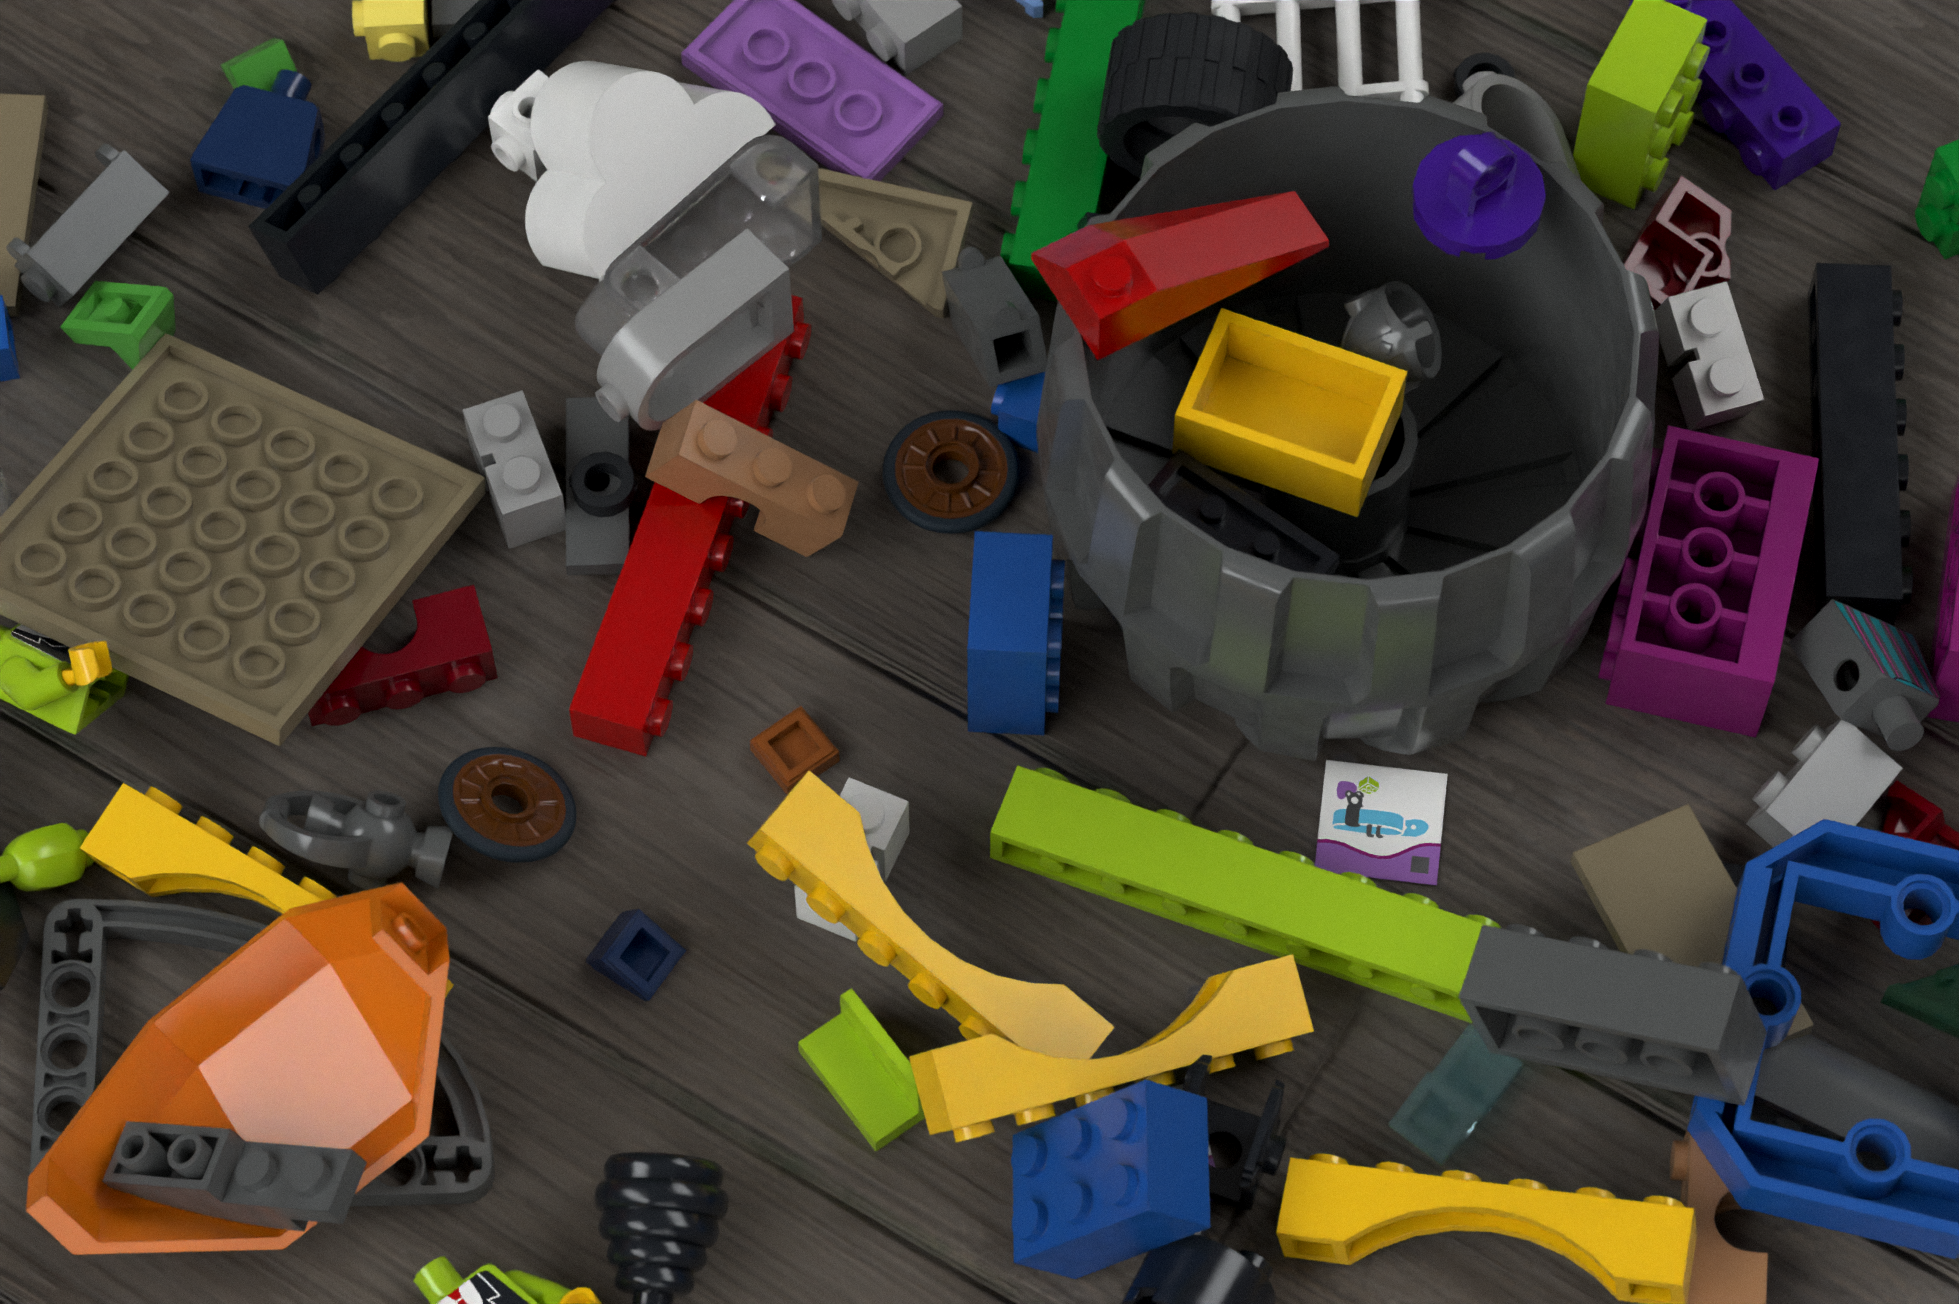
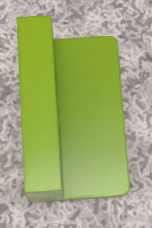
M850 988L840 995L841 1013L800 1040L798 1048L799 1053L875 1151H878L923 1120L925 1116L911 1063L855 991Z

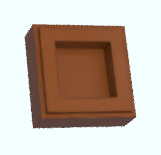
M799 706L749 740L752 753L786 794L790 792L808 771H811L815 776H819L840 761L837 748L802 706Z

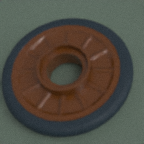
M945 410L923 415L907 424L897 433L886 451L882 476L884 487L891 503L904 518L929 531L957 534L979 529L994 521L1007 509L1018 488L1020 466L1012 442L1004 432L998 430V426L993 422L974 413ZM945 460H957L968 468L969 473L961 482L947 484L935 477L933 471L939 463Z
M485 747L469 751L456 758L446 768L439 783V807L447 825L462 842L487 857L512 863H528L542 860L562 849L571 838L575 829L577 811L569 787L562 777L548 764L523 751L506 747ZM497 795L512 797L522 806L523 812L518 814L504 812L497 808L493 803L492 797Z

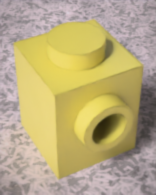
M428 0L352 1L355 37L365 36L370 60L385 59L392 62H402L412 57H421L430 49Z

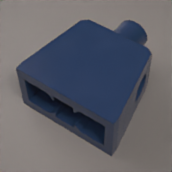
M285 69L277 73L270 91L246 85L235 88L190 159L198 191L266 209L321 156L325 142V130L320 108L314 103L306 101L312 85L310 80L298 72Z

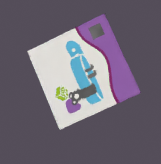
M1326 760L1315 867L1336 874L1353 872L1367 878L1437 886L1448 774Z

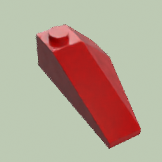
M1295 191L1088 225L1032 252L1031 260L1097 360H1100L1328 248L1329 239Z

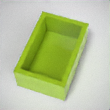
M1634 0L1587 83L1573 158L1581 181L1591 191L1631 209H1635L1645 189L1655 192L1659 187L1669 164V159L1665 156L1671 144L1673 143L1678 146L1682 144L1694 118V112L1690 111L1701 88L1702 80L1698 79V76L1705 65L1710 51L1709 46L1702 44L1707 24L1706 18L1664 0Z

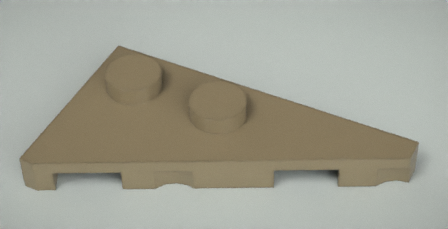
M765 156L762 166L763 178L932 315L938 318H945L948 302L942 272L959 266L958 256L964 248L973 215L972 202Z

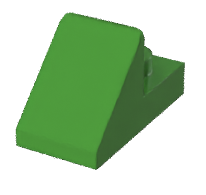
M94 281L60 328L77 344L111 347L133 370L165 333L171 336L174 335L176 330L174 295L166 287Z

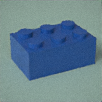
M975 531L967 645L968 732L1044 736L1046 712L1058 713L1065 560L1052 559L1053 535Z
M1145 1079L1013 1135V1151L1011 1155L1013 1168L1012 1231L1014 1263L1077 1279L1210 1228L1206 1097Z

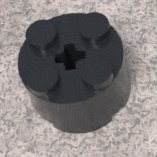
M1203 1230L1148 1251L1121 1304H1274L1276 1295L1269 1281L1273 1273V1267L1265 1258L1247 1250L1236 1252L1212 1240L1209 1233Z

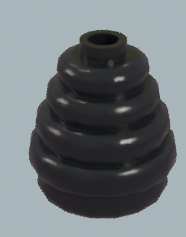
M659 1152L612 1154L604 1164L605 1180H601L595 1189L594 1204L596 1209L602 1212L598 1225L600 1236L610 1241L606 1251L607 1260L611 1265L618 1267L614 1278L615 1286L622 1292L633 1294L632 1304H673L674 1297H684L693 1291L695 1286L693 1273H697L704 1268L707 1262L705 1249L712 1247L718 1240V1221L726 1215L728 1210V1195L726 1191L720 1189L724 1178L723 1169L712 1160L681 1154Z

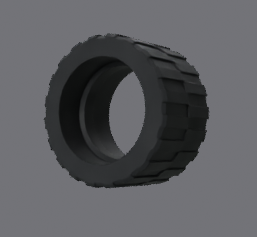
M1184 12L1180 14H1158L1154 17H1145L1137 20L1133 25H1128L1119 31L1118 36L1113 39L1111 44L1097 127V138L1100 140L1099 145L1115 164L1125 168L1130 174L1141 178L1146 154L1191 124L1199 123L1212 127L1276 104L1278 93L1291 91L1294 70L1292 62L1288 59V54L1280 45L1275 44L1271 37L1253 29L1247 24L1231 21L1225 17Z

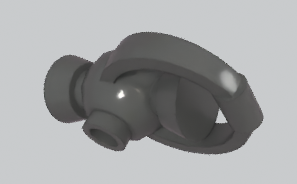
M387 791L369 792L366 802L331 792H287L269 797L259 818L260 827L277 844L308 860L329 866L348 868V880L354 885L365 889L386 886L388 878L395 877L407 866L416 870V878L439 889L453 835L449 826H428L426 832H416L411 817L404 811L406 801L401 796ZM306 815L304 829L287 821L288 816Z

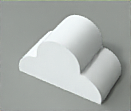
M579 61L560 68L546 80L539 90L531 113L533 144L539 158L547 168V171L533 187L526 207L525 227L532 251L543 266L601 279L776 124L760 103L742 93L680 83L662 73L595 61Z

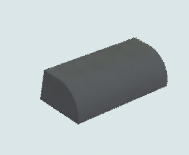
M1810 1034L1780 1042L1777 1046L1764 1049L1750 1119L1841 1142L1844 1141L1848 1131L1858 1122L1869 1118L1885 1119L1896 1124L1906 1134L1911 1145L1912 1159L1959 1170V1105ZM1867 1151L1856 1154L1859 1163L1866 1169L1875 1172L1887 1170L1884 1160L1879 1155Z

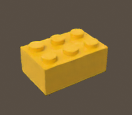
M1221 308L1175 413L1172 453L1175 454L1180 448L1202 464L1358 517L1402 411L1408 371Z

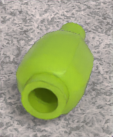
M58 823L33 829L16 837L7 845L3 855L0 856V883L10 881L20 890L39 891L77 881L82 877L85 868L92 866L95 862L80 849L89 833L83 829L75 830L67 823Z

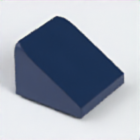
M640 909L624 911L616 918L585 961L596 971L640 999L649 1001L686 952V949Z

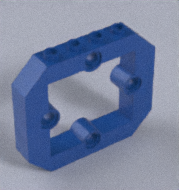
M1823 819L1746 863L1736 891L1721 965L1731 968L1739 976H1742L1751 998H1764L1771 1001L1776 1006L1778 1014L1772 1016L1759 1014L1767 1034L1745 1105L1742 1106L1694 1095L1687 1130L1741 1208L1956 1259L1959 1257V1170L1912 1159L1911 1145L1908 1138L1896 1124L1885 1119L1869 1118L1854 1125L1848 1131L1844 1141L1841 1142L1750 1120L1764 1049L1777 1046L1786 1038L1801 1004V989L1796 978L1789 971L1781 967L1794 901L1880 921V934L1885 945L1894 954L1906 959L1921 960L1932 956L1941 948L1946 937L1959 940V850ZM1904 910H1921L1930 917L1933 924L1918 925L1906 916ZM1867 1151L1879 1155L1884 1160L1887 1170L1875 1172L1866 1169L1859 1163L1856 1154Z

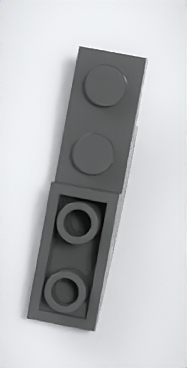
M126 1121L102 1182L110 1188L186 1211L240 1223L305 1232L308 1221L344 1224L367 1162L352 1149L248 1142L243 1140L233 1130L226 1128Z

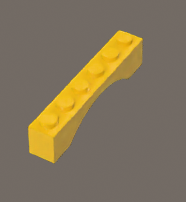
M808 771L796 783L747 842L757 852L755 859L766 872L781 881H786L789 878L808 894L806 902L815 913L833 924L840 921L859 937L857 944L864 954L882 966L887 967L891 964L910 980L908 983L910 991L921 1002L933 1009L942 1007L961 1023L959 1030L967 1040L995 1034L1022 1048L1062 1058L1090 1059L1114 1029L1111 1023L1064 984L1029 983L994 975L959 959L930 939L901 909L883 882L868 848L860 813L811 771Z
M122 783L80 846V849L103 869L150 897L182 892L221 893L255 901L281 914H284L293 907L336 898L332 892L308 877L304 876L299 885H296L281 876L285 866L257 847L252 846L246 855L230 846L229 844L234 836L208 818L201 816L197 823L193 824L179 816L178 814L183 806L152 786L148 788L145 794H142L127 784ZM448 978L445 998L454 985Z
M1291 954L1208 977L1192 1003L1166 1029L1137 1048L1116 1056L1098 1059L1055 1057L1022 1048L995 1034H990L909 1056L929 1135L952 1130L955 1142H960L994 1133L992 1119L1014 1113L1016 1125L1019 1126L1056 1116L1053 1102L1074 1097L1078 1108L1114 1093L1113 1086L1133 1080L1135 1084L1145 1079L1163 1085L1176 1083L1173 1070L1192 1065L1203 1054L1213 1056L1210 1073L1235 1067L1232 1054L1253 1048L1256 1060L1294 1051L1291 1037L1313 1032L1314 1029L1294 955Z
M1313 1154L1309 1157V1160L1290 1157L1276 1231L1284 1257L1351 1265L1380 1248L1415 1236L1448 1231L1493 1232L1529 1240L1565 1256L1593 1275L1617 1300L1643 1304H1687L1697 1227L1694 1208L1684 1207L1676 1199L1665 1196H1648L1643 1199V1202L1617 1199L1613 1193L1594 1187L1579 1188L1575 1193L1549 1190L1543 1183L1530 1179H1513L1508 1182V1185L1482 1182L1478 1176L1458 1170L1445 1171L1441 1176L1418 1174L1412 1168L1395 1162H1380L1375 1165V1168L1349 1165L1341 1157L1330 1154Z

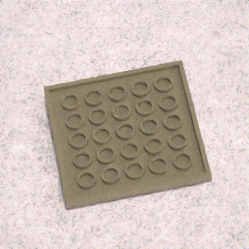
M165 333L0 517V615L70 648L89 642L106 641L113 668L273 744L281 746L485 495V477Z

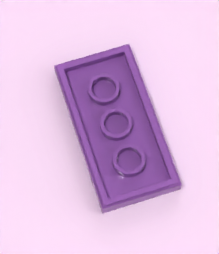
M734 0L681 53L682 65L714 88L742 93L755 99L766 109L776 124L772 128L831 171L881 181L943 116V104L796 0Z

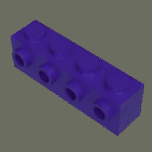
M1630 0L1629 8L1634 0ZM1664 0L1707 19L1702 44L1709 46L1710 51L1705 65L1698 76V79L1702 80V85L1695 101L1701 106L1708 124L1719 133L1724 132L1738 148L1741 159L1749 171L1757 176L1761 175L1776 191L1832 156L1841 123L1731 0Z

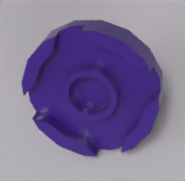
M1491 131L1477 135L1457 136L1436 145L1420 162L1412 187L1414 220L1426 239L1447 254L1460 257L1461 250L1473 254L1485 253V260L1499 259L1521 249L1537 232L1546 199L1543 175L1531 156L1512 142L1499 138Z

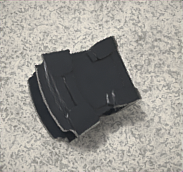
M1203 1054L1190 1066L1184 1079L1183 1091L1205 1097L1206 1082L1210 1073L1213 1056ZM1276 1079L1275 1084L1272 1086L1261 1117L1207 1099L1208 1141L1216 1137H1226L1233 1140L1241 1152L1240 1159L1232 1167L1221 1169L1209 1164L1210 1199L1239 1209L1251 1210L1263 1173L1276 1176L1287 1142V1138L1277 1135L1281 1124L1279 1116L1285 1086L1281 1081Z

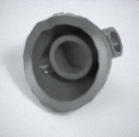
M1397 280L1387 282L1377 289H1370L1343 304L1349 319L1344 328L1339 348L1408 371L1404 394L1417 388L1424 381L1436 376L1440 369L1442 357L1440 333L1431 310L1423 298L1409 285Z

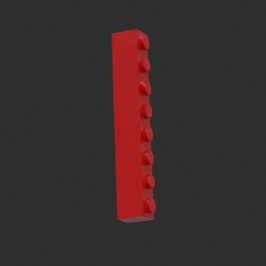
M791 295L794 332L703 402L773 438V429L768 428L773 412L774 410L783 412L789 400L792 376H788V372L793 358L799 360L804 358L811 337L812 326L811 324L804 323L803 298ZM656 482L654 483L569 707L573 736L642 756H647L654 735L658 737L664 736L673 709V701L668 699L674 680L683 682L688 674L693 656V645L688 644L695 625L703 627L707 622L714 596L713 590L708 589L715 570L719 572L725 571L730 560L734 537L728 535L735 517L742 519L745 517L750 503L728 496H714L698 504Z

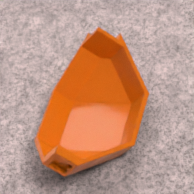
M402 882L287 910L148 1020L29 1175L26 1211L73 1255L284 1250L318 1222L308 1221L305 1232L240 1223L143 1199L110 1188L102 1182L126 1121L226 1128L233 1130L243 1140L248 1142L352 1149L367 1162L356 1189V1194L429 1137L450 961L447 928Z

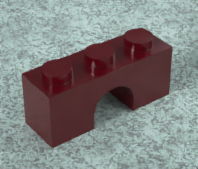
M470 585L412 600L417 630L411 642L403 649L389 654L373 653L361 646L309 710L308 715L311 726L324 723L330 726L344 725L356 720L361 714L386 707L396 710L409 708L418 704L424 697L447 691L467 693L480 688L486 681L497 679L493 651L475 586Z

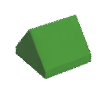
M272 38L220 64L222 71L234 89L246 85L270 91L280 70L286 69L297 72L284 41L277 38Z

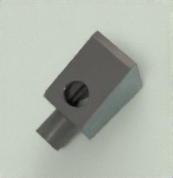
M1831 599L1789 642L1835 714L1843 721L1882 736L1888 747L1892 750L1902 751L1913 747L1921 740L1924 734V728L1920 722L1938 705L1941 697L1917 640L1913 634Z

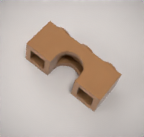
M695 400L662 423L645 475L646 478L698 504L710 497L728 496L754 505L760 510L754 531L805 557L812 555L842 537L859 483L841 472L698 400Z
M1687 1130L1683 1140H1673L1670 1157V1180L1681 1181L1680 1202L1684 1207L1694 1208L1697 1227L1687 1304H1766L1768 1253L1737 1249L1728 1244L1719 1234L1715 1224L1716 1216L1728 1210L1748 1209L1739 1206Z

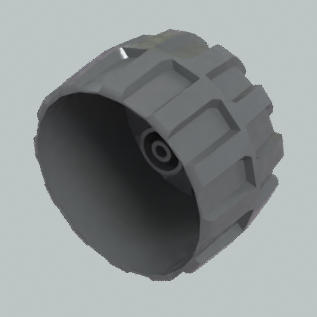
M1339 86L1278 93L1276 104L1212 127L1193 123L1146 154L1140 181L1111 214L1094 216L1086 223L1085 227L1092 224L1295 191L1329 239L1328 248L1100 360H1097L1060 302L1058 301L1036 426L1044 497L1057 560H1065L1064 579L1075 608L1082 610L1105 608L1124 634L1130 679L1172 713L1195 699L1234 717L1236 726L1260 751L1316 761L1326 739L1360 738L1366 745L1380 750L1408 755L1463 740L1478 703L1504 701L1538 692L1554 678L1577 653L1601 600L1610 585L1619 576L1645 515L1655 430L1659 331L1649 287L1642 275L1626 270L1603 228V202L1565 163H1546L1515 144L1517 147L1531 156L1542 173L1546 194L1537 232L1521 249L1499 259L1485 260V253L1473 254L1461 250L1460 257L1447 254L1426 239L1413 216L1412 187L1419 164L1436 145L1457 136L1477 135L1491 131L1499 138L1512 142L1487 126L1486 114L1433 96H1427L1419 103L1351 96L1347 95ZM1395 280L1409 285L1423 298L1434 316L1440 333L1442 347L1440 369L1435 377L1424 381L1417 388L1404 394L1402 411L1358 517L1205 465L1339 554V567L1333 575L1293 571L1226 547L1168 509L1150 490L1148 484L1174 455L1172 448L1175 413L1221 308L1339 348L1344 328L1349 319V315L1343 305L1348 300L1370 289H1377L1385 283Z

